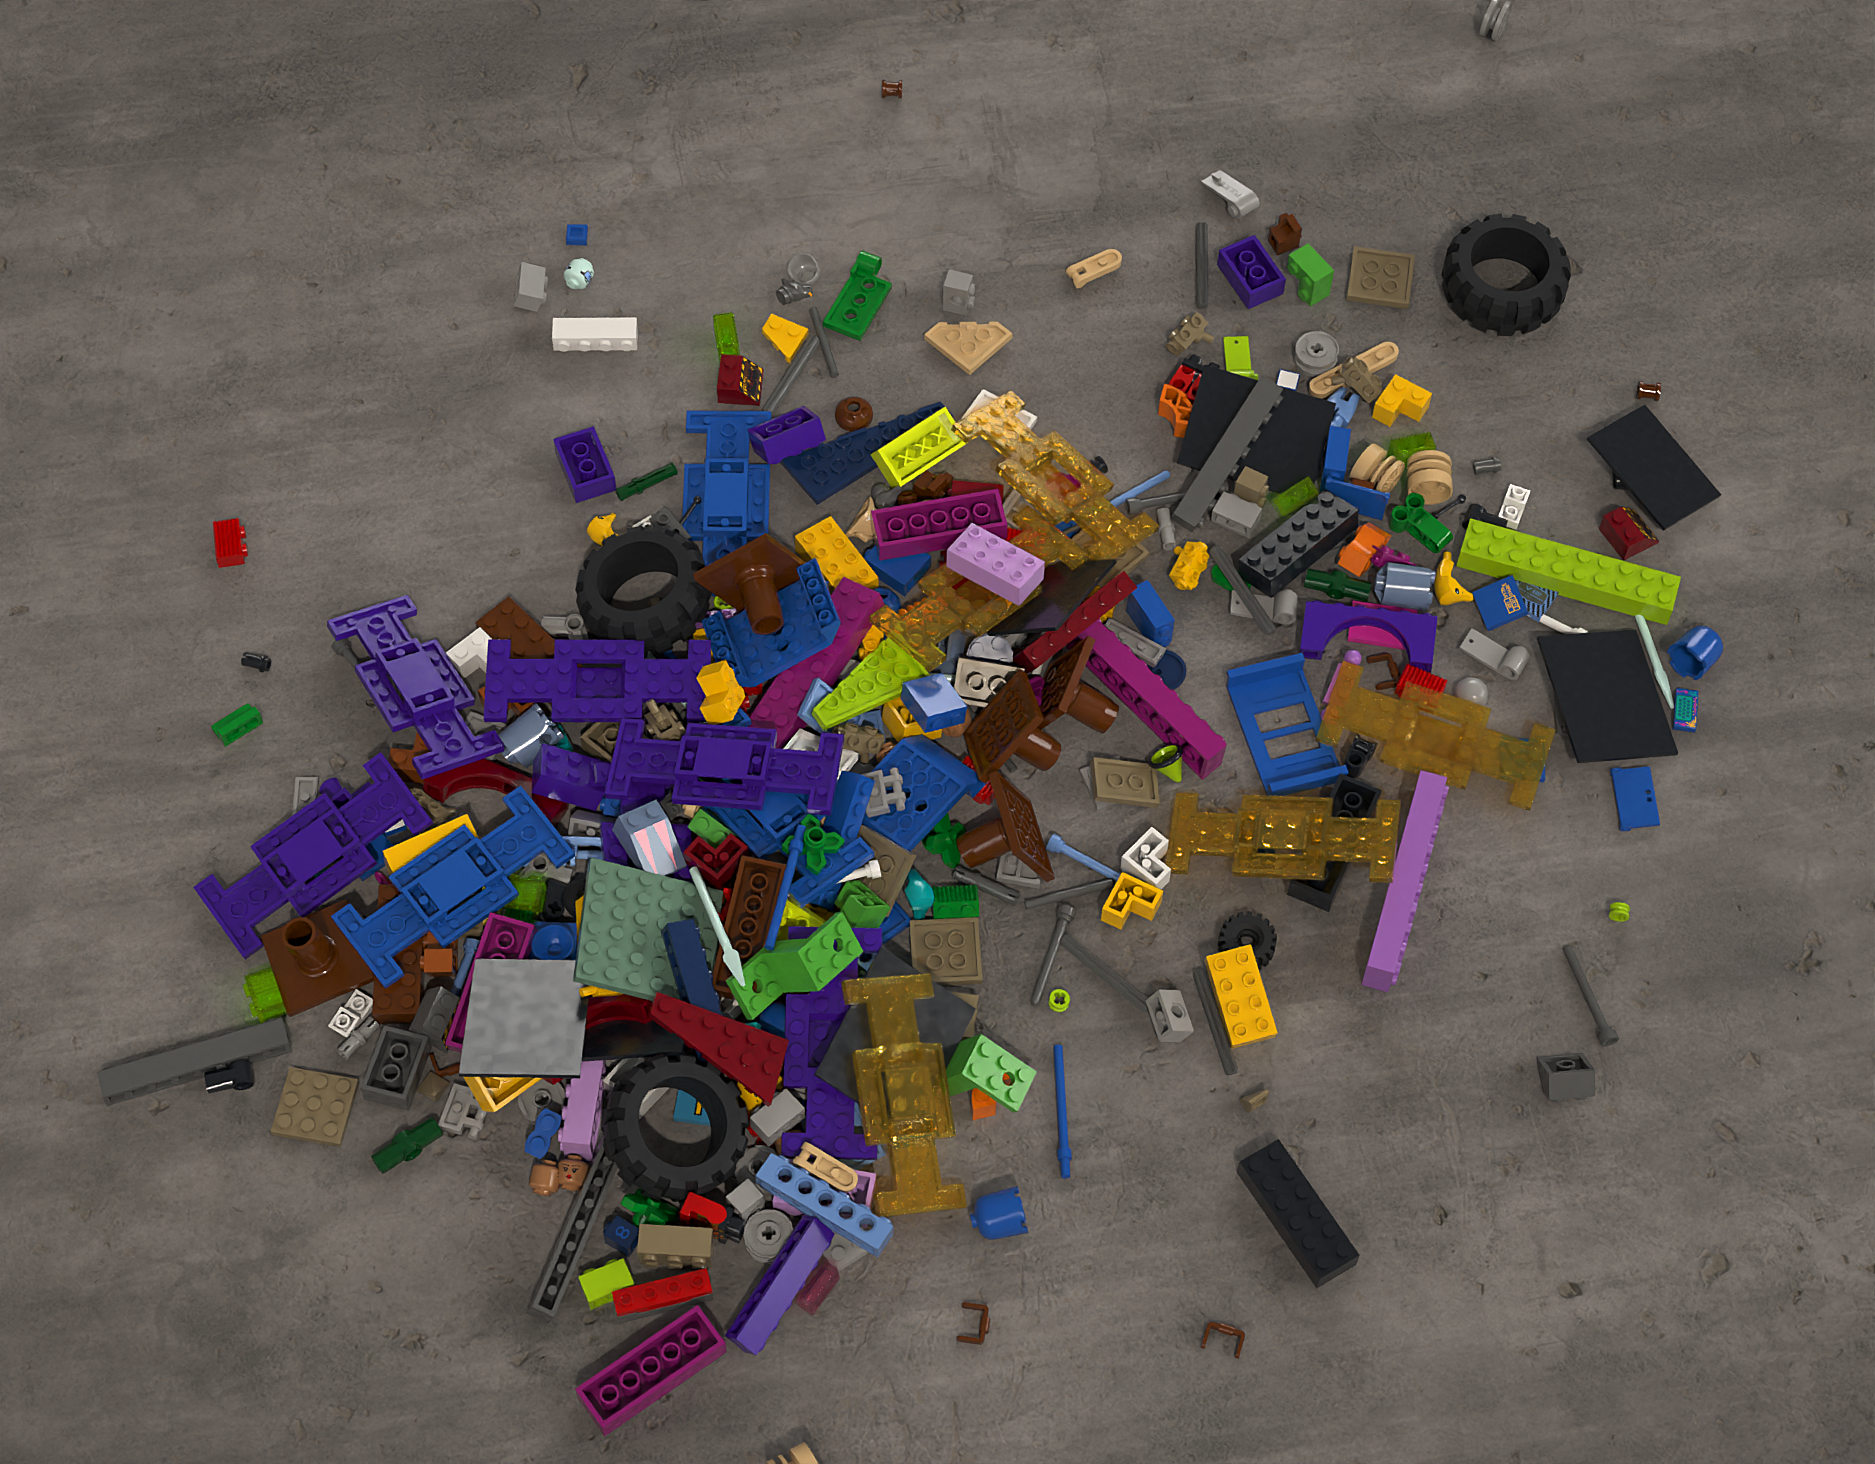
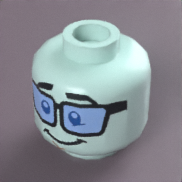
M583 258L572 260L564 271L563 276L566 284L572 289L586 288L594 276L592 264Z

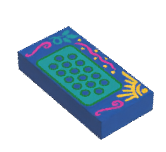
M1676 688L1673 730L1695 733L1698 691Z

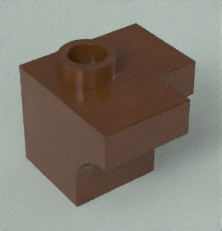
M1284 213L1279 215L1278 225L1269 230L1268 242L1277 256L1299 248L1302 228L1293 214L1288 215Z
M926 470L914 483L913 491L917 492L918 499L921 501L947 498L948 488L952 489L954 476L948 472L934 475Z

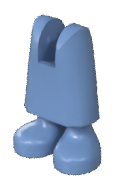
M1340 387L1327 399V401L1336 403L1330 426L1341 428L1348 426L1358 406L1360 395L1353 393L1348 402L1343 399L1347 393V388Z

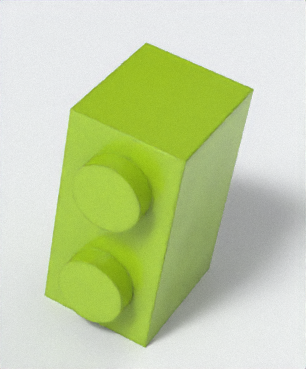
M624 1258L610 1260L605 1263V1266L598 1269H588L581 1276H578L590 1310L612 1302V1291L635 1286Z

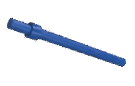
M797 825L794 839L790 841L788 849L790 854L764 946L767 950H773L798 856L802 853L804 846L802 842L806 830L804 825Z
M1054 1045L1059 1134L1057 1157L1058 1161H1060L1061 1178L1067 1179L1071 1177L1070 1161L1072 1160V1153L1068 1143L1063 1046Z

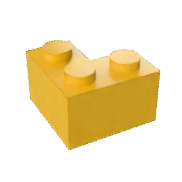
M1395 374L1376 401L1372 418L1391 427L1400 413L1419 422L1429 408L1432 393Z
M726 660L703 666L696 679L706 695L700 706L705 720L710 725L732 721L745 698L744 690L739 686L733 669L729 667Z
M901 696L884 704L882 721L898 743L903 738L921 734L930 740L941 738L942 729L927 733L922 730L901 701Z
M1122 872L1102 908L1101 921L1122 930L1131 912L1152 921L1162 903L1163 890Z

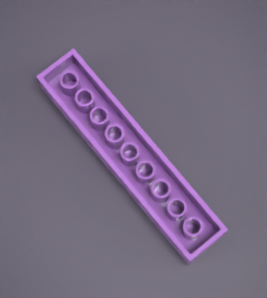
M1420 771L1361 984L1363 986L1389 992L1390 985L1395 986L1449 789L1448 786H1445L1447 777Z

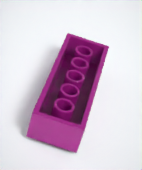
M998 489L871 511V527L879 560L948 549L971 523L1001 539H1007L1008 524Z
M490 912L445 1043L449 1050L462 1053L475 959L528 960L532 951L533 937L538 931L535 925Z
M697 1305L575 1388L577 1399L605 1437L727 1353L726 1343Z

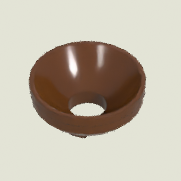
M847 397L836 406V423L846 431L854 432L865 427L867 428L872 422V407L868 401L861 397ZM857 404L860 409L852 412L848 409V406Z

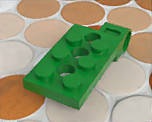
M864 250L859 253L850 271L848 281L823 321V327L861 341L892 289V283L876 277L882 265L881 257ZM870 283L873 284L874 287L868 289L865 288L864 285ZM864 299L865 302L858 304L855 300ZM848 314L856 315L853 319H848L845 316Z

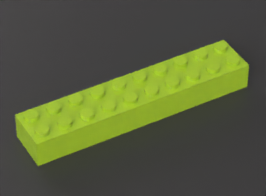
M1471 518L1456 567L1499 579L1513 575L1515 580L1559 592L1558 595L1632 616L1641 615L1646 620L1664 625L1668 624L1681 580L1680 576Z

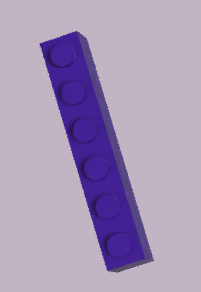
M803 1215L725 1334V1337L745 1353L757 1355L765 1347L766 1340L771 1332L778 1327L779 1320L784 1312L791 1307L792 1300L797 1292L804 1287L806 1278L818 1265V1260L823 1252L831 1245V1240L835 1233L816 1217Z

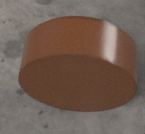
M903 491L897 496L898 505L918 502V494L915 491Z

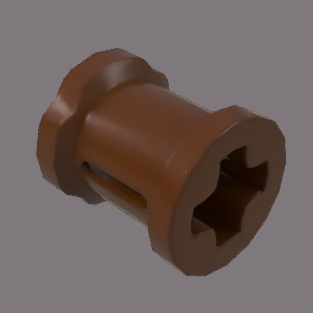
M882 80V98L886 96L902 98V80L898 82Z
M1643 381L1638 382L1637 399L1650 398L1654 399V401H1659L1661 383L1648 384L1643 383Z

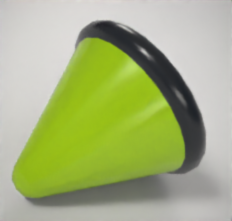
M1172 744L1159 749L1150 757L1149 766L1174 782H1181L1183 747Z

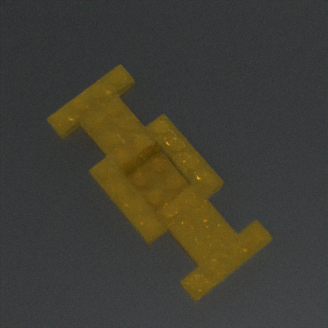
M1012 391L1007 392L953 424L951 430L965 443L981 435L1007 459L998 464L995 471L1054 526L1062 521L1067 524L1073 520L1090 535L1096 543L1088 547L1085 554L1092 561L1115 559L1157 532L1159 525L1145 512L1130 521L1103 496L1113 489L1114 484L1060 434L1053 431L1040 439L1019 420L1015 414L1023 410L1026 403ZM1053 458L1082 484L1079 488L1063 474H1059L1061 472L1051 464Z
M1029 505L1013 516V523L1020 527L1023 532L1011 539L1009 543L1045 561L1044 567L1059 558L1074 570L1089 559V553ZM946 562L918 582V588L929 598L901 617L890 607L884 605L870 615L869 621L931 672L946 661V654L935 646L938 642L958 628L962 632L969 629L977 637H980L1042 592V586L1039 584L1018 606L972 580L967 581L954 590L952 586L965 577L946 567Z
M1345 661L1342 662L1316 737V742L1337 748L1342 731L1346 729L1386 742L1379 762L1418 775L1421 770L1447 777L1445 784L1463 790L1466 789L1471 770L1512 783L1514 787L1508 804L1530 811L1556 729L1534 723L1528 742L1486 729L1491 708L1407 681L1401 699L1397 700L1358 687L1364 667ZM1420 711L1426 712L1463 725L1462 728L1427 716L1420 715L1419 713Z
M1176 792L1165 863L1171 869V874L1188 875L1191 855L1234 857L1232 874L1235 877L1324 880L1326 861L1371 862L1370 882L1393 883L1401 800L1378 799L1376 819L1332 817L1333 798L1243 795L1238 814L1198 812V793ZM1258 848L1302 850L1303 855L1257 853Z
M931 973L842 981L845 1005L867 1004L873 1049L855 1050L852 1052L866 1146L888 1144L895 1191L873 1194L876 1216L892 1217L966 1208L964 1184L942 1186L935 1140L953 1138L956 1136L942 1043H920L913 1001L934 997ZM881 1072H885L892 1115V1118L889 1119Z

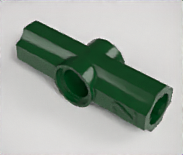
M1308 568L1304 588L1326 592L1333 599L1339 600L1348 597L1367 602L1372 583L1349 578V575L1342 571L1327 573Z
M431 1117L411 1131L404 1130L398 1133L393 1138L392 1143L373 1154L371 1158L378 1170L384 1174L401 1162H408L418 1157L423 1148L442 1137L443 1133L436 1121Z

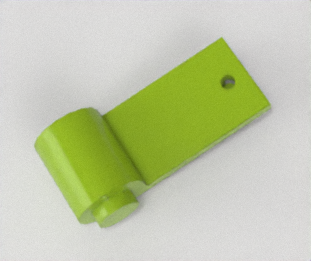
M1248 336L1223 337L1226 371L1258 380V374H1254V370H1251Z

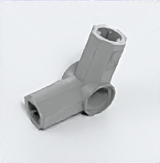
M571 614L567 617H543L541 628L551 637H569V640H589L583 618L578 614Z
M541 853L529 862L511 881V884L518 891L519 895L523 897L528 895L542 880L548 878L569 884L574 881L576 867L567 864L556 869L546 855ZM539 864L546 865L543 869H536Z

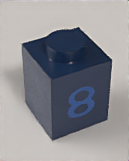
M616 1216L613 1222L610 1220L603 1230L605 1243L625 1256L630 1257L638 1245L639 1228L619 1216Z

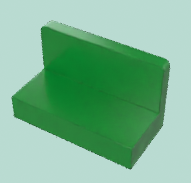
M247 703L213 724L211 728L226 747L263 724L257 708H252Z

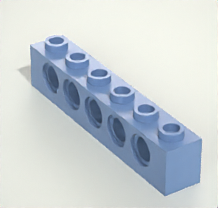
M771 1153L755 1176L756 1183L761 1188L807 1216L816 1217L829 1229L877 1258L893 1236V1225L890 1220L883 1216L878 1217L874 1215L864 1204L858 1205L854 1203L844 1192L839 1191L838 1193L834 1191L824 1180L814 1179L804 1168L794 1167L782 1155L776 1156ZM782 1176H789L791 1178L788 1182H782L779 1179ZM802 1188H809L811 1190L809 1194H802L799 1191ZM823 1200H829L832 1202V1204L827 1207H824L819 1203ZM844 1212H849L852 1214V1216L848 1219H843L842 1217H840V1215ZM868 1224L873 1228L870 1231H863L860 1227Z

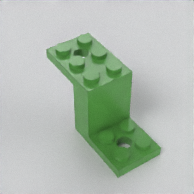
M836 912L807 939L776 940L773 950H767L763 947L742 966L745 986L742 987L734 975H731L726 982L746 1019L753 1020L782 993L820 991L858 957L863 950L843 912ZM834 939L838 944L836 951L833 948ZM753 981L757 984L755 993L752 990Z
M979 1034L959 1043L937 1088L950 1097L977 1088L1015 1113L1018 1112L1037 1071L982 1034ZM1004 1073L1011 1079L1009 1086L1003 1082Z

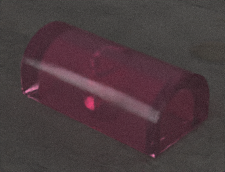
M824 1262L796 1299L797 1305L811 1316L814 1315L840 1280L838 1269L832 1264Z

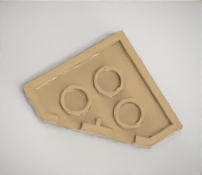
M938 322L924 334V339L970 375L1012 339L1013 333L999 322H989V324L960 322V324L947 325V322Z

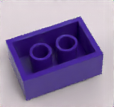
M1255 235L1219 250L1217 266L1247 309L1284 294L1286 279Z
M801 406L747 430L754 453L769 465L780 463L782 459L788 456H796L807 448L817 447L826 440L820 417L805 406Z
M594 426L553 439L555 454L576 503L616 491L615 476Z
M542 743L533 761L531 793L596 811L604 796L605 787H597L595 785L594 765L596 762H606Z

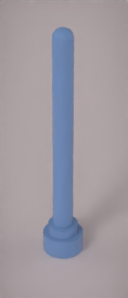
M1167 470L1098 508L1089 507L1082 512L1083 519L1089 525L1101 514L1107 513L1125 503L1126 499L1136 497L1168 479L1170 472Z
M1055 833L1046 846V850L1052 853L1057 852L1058 854L1061 852L1116 882L1121 875L1067 846L1062 837Z
M466 938L464 942L463 953L465 955L450 990L457 997L471 962L475 958L476 954H474V951L477 952L480 941L473 938Z

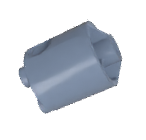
M1387 562L1376 574L1374 591L1381 605L1425 611V609L1428 610L1429 605L1432 603L1433 592H1429V589L1434 584L1436 571H1431L1430 568Z
M537 703L498 734L505 745L504 752L501 753L511 764L521 763L524 767L528 768L533 764L542 743L554 746L565 737L556 727L555 722H552V719L544 714L545 712Z

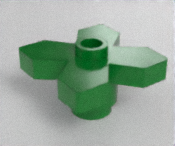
M947 813L934 826V829L922 839L923 846L933 855L942 854L943 863L949 868H957L961 858L956 844L957 837L964 834L966 828L959 822L950 823L949 814Z
M808 814L800 823V825L806 827L802 841L804 843L803 850L799 856L806 854V868L813 874L819 875L826 866L824 853H837L843 846L845 839L836 832L825 833L820 828V821L813 815ZM789 836L781 847V850L788 855L790 854L788 850L790 841L794 839V836Z
M640 1188L636 1190L635 1194L628 1193L624 1195L620 1203L625 1208L635 1212L632 1217V1225L639 1228L640 1224L666 1225L667 1221L674 1222L680 1215V1210L671 1204L642 1195Z

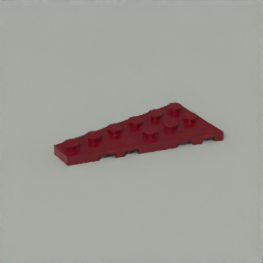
M659 992L654 994L648 1014L651 1019L668 1032L674 1033L684 1040V1044L690 1048L693 1047L701 1053V1057L730 1079L734 1078L745 1087L744 1089L750 1094L754 1093L767 1107L772 1104L789 1040Z

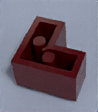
M731 833L716 849L698 836L683 852L685 863L691 868L697 867L701 876L719 890L738 871L741 856L750 857L748 846Z

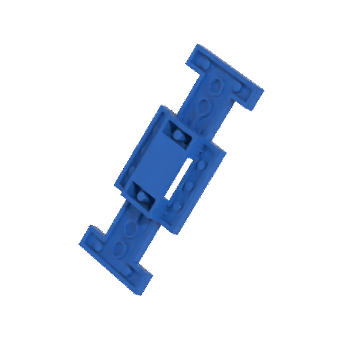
M687 411L686 433H707L705 464H685L683 516L693 504L694 497L699 496L702 502L696 505L682 527L691 536L688 541H703V561L705 566L747 544V541H752L765 533L769 534L770 465L749 464L750 438L747 430L771 420V411Z
M739 707L732 721L717 725L748 727L752 723L747 714ZM714 778L717 783L743 785L741 779ZM766 791L763 810H749L763 825V829L745 809L710 808L736 837L748 846L749 851L755 858L764 860L779 850L788 860L789 855L782 851L781 847L789 836L795 835L797 825H800L802 820L808 815L807 806L810 794ZM811 814L819 821L827 816ZM861 837L843 849L840 848L837 853H824L826 866L819 875L813 874L806 868V854L798 856L795 869L803 877L790 886L788 894L801 908L875 857L874 851Z
M519 786L502 798L503 803L514 817L480 840L478 837L475 838L464 824L391 874L389 880L401 895L363 920L351 903H349L331 916L333 922L385 989L404 976V972L394 961L393 956L429 931L440 946L445 948L488 918L490 912L495 913L519 896L518 891L507 877L541 853L546 855L556 869L575 857L574 851L522 786ZM483 886L486 888L480 893H478L476 896L468 900L466 903L455 909L453 912L447 914L448 910L459 904L461 901L469 897L471 894H473Z

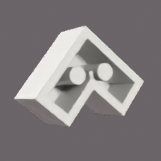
M480 627L446 652L447 657L462 680L479 667L486 673L488 640L492 639Z
M1151 827L1122 856L1120 869L1126 874L1161 890L1169 882L1171 869L1160 861L1167 853L1169 840Z

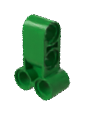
M1411 493L1406 497L1404 506H1396L1392 510L1388 524L1389 528L1395 533H1402L1406 530L1427 549L1437 554L1453 540V535L1446 526L1423 508L1425 504L1423 496L1418 493Z

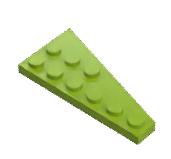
M895 628L886 640H883L845 680L838 684L831 694L829 693L813 709L811 714L823 731L900 697L903 682L927 677L930 674Z

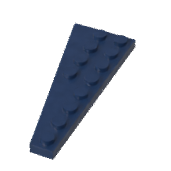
M941 402L920 408L917 412L904 416L903 414L897 416L895 420L886 423L884 421L880 422L878 426L869 429L865 427L839 436L835 441L829 443L822 442L817 447L806 451L802 450L796 456H788L782 459L780 463L815 504L818 505L876 469L878 466L870 454L945 406Z

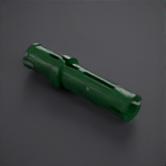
M671 462L643 477L631 479L630 483L615 489L616 495L620 501H624L635 494L640 495L643 493V490L674 475H678V471Z

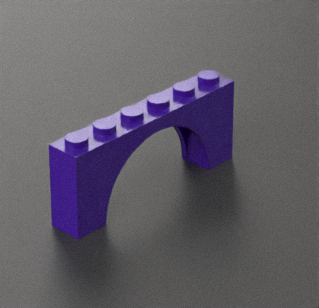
M1317 600L1306 601L1300 653L1306 659L1321 660L1324 649L1329 641L1341 631L1353 626H1373L1391 633L1400 641L1406 650L1411 666L1413 665L1418 667V669L1431 673L1438 616H1433L1429 613L1413 614L1405 610L1396 612L1385 608L1369 609L1361 605L1352 607L1345 606L1342 603L1325 604Z

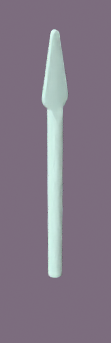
M1636 615L1635 619L1654 668V675L1670 708L1673 709L1674 703L1668 678L1661 665L1645 618L1641 615Z
M692 867L689 872L724 951L723 961L743 987L745 986V980L739 953L730 944L698 868Z

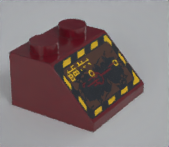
M721 354L717 384L718 403L760 406L764 369L744 356Z
M1619 507L1603 515L1599 530L1623 561L1659 543L1657 537L1635 509Z

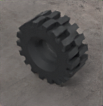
M1250 911L1247 912L1246 916L1243 915V912H1238L1237 918L1231 915L1229 921L1225 920L1218 938V952L1240 947L1238 940L1241 937H1250L1256 942L1253 953L1258 969L1261 970L1262 965L1266 967L1269 964V960L1273 958L1277 943V934H1274L1275 928L1273 925L1269 926L1270 921L1267 918L1264 921L1261 920V914L1257 913V916L1254 917Z

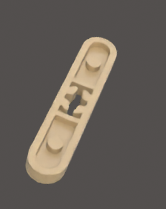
M1384 342L1356 356V358L1363 360L1372 374L1396 361L1399 349L1392 342ZM1342 364L1312 379L1309 384L1310 395L1323 399L1333 394L1340 387H1347L1346 383L1334 386L1332 382L1333 377L1341 375Z

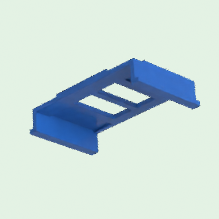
M1302 653L1227 670L1226 688L1268 799L1335 784L1340 773L1343 775H1348L1349 773L1346 765L1340 766L1303 672L1305 659ZM1303 703L1310 722L1260 733L1254 715ZM1313 729L1320 748L1273 760L1270 759L1264 741Z

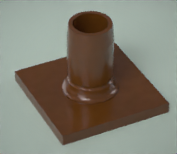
M765 533L693 573L697 583L740 613L745 609L752 631L756 634L766 635L778 631L784 624L783 612L777 592L800 580L796 568L806 562Z
M1087 636L1048 665L1043 677L1045 682L1043 690H1041L1042 702L1039 706L1044 718L1038 726L1041 730L1064 714L1101 734L1105 733L1114 722L1119 706L1108 697L1081 681L1079 682L1096 641L1092 637Z
M1021 669L1018 670L963 733L978 778L985 784L990 780L989 774L998 771L1012 754L1041 771H1046L1056 763L1061 753V744L1048 733L1038 728L1044 718L1028 676Z
M997 771L989 774L1002 818H996L957 837L958 849L968 867L973 868L1012 852L1013 855L1046 882L1054 880L1055 876L1031 800Z
M346 899L308 916L294 918L287 922L286 925L261 935L289 1017L374 982L372 971L331 918L333 914L349 904Z

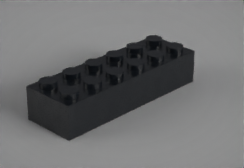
M1324 490L1239 558L1240 576L1244 581L1272 598L1358 528L1359 509L1329 490Z
M1340 773L1289 883L1288 896L1327 912L1330 911L1376 810L1382 790Z
M1279 1139L1239 1161L1237 1174L1316 1289L1356 1266L1360 1256Z

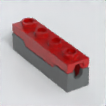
M707 1268L612 1291L619 1324L713 1301V1292Z

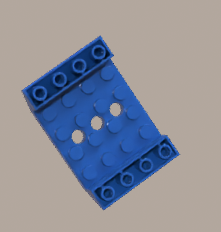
M816 558L796 568L800 580L777 592L784 618V624L780 628L782 632L779 635H775L776 632L766 635L754 633L745 610L730 619H727L721 611H718L701 621L707 639L711 640V651L715 662L726 660L729 667L733 669L739 686L756 687L832 644L841 621ZM785 645H788L786 650L781 651Z
M923 734L903 738L871 772L882 770L884 777L890 776V769H899V774L903 779V784L901 785L902 792L911 793L910 797L904 802L905 809L898 811L896 810V804L893 803L889 804V813L869 818L865 811L861 825H866L911 852L965 794L974 798L986 784L979 780L976 772ZM893 787L886 788L887 794L893 793ZM920 804L927 805L924 811H916Z

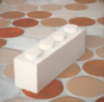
M637 317L553 318L552 341L554 351L637 350Z

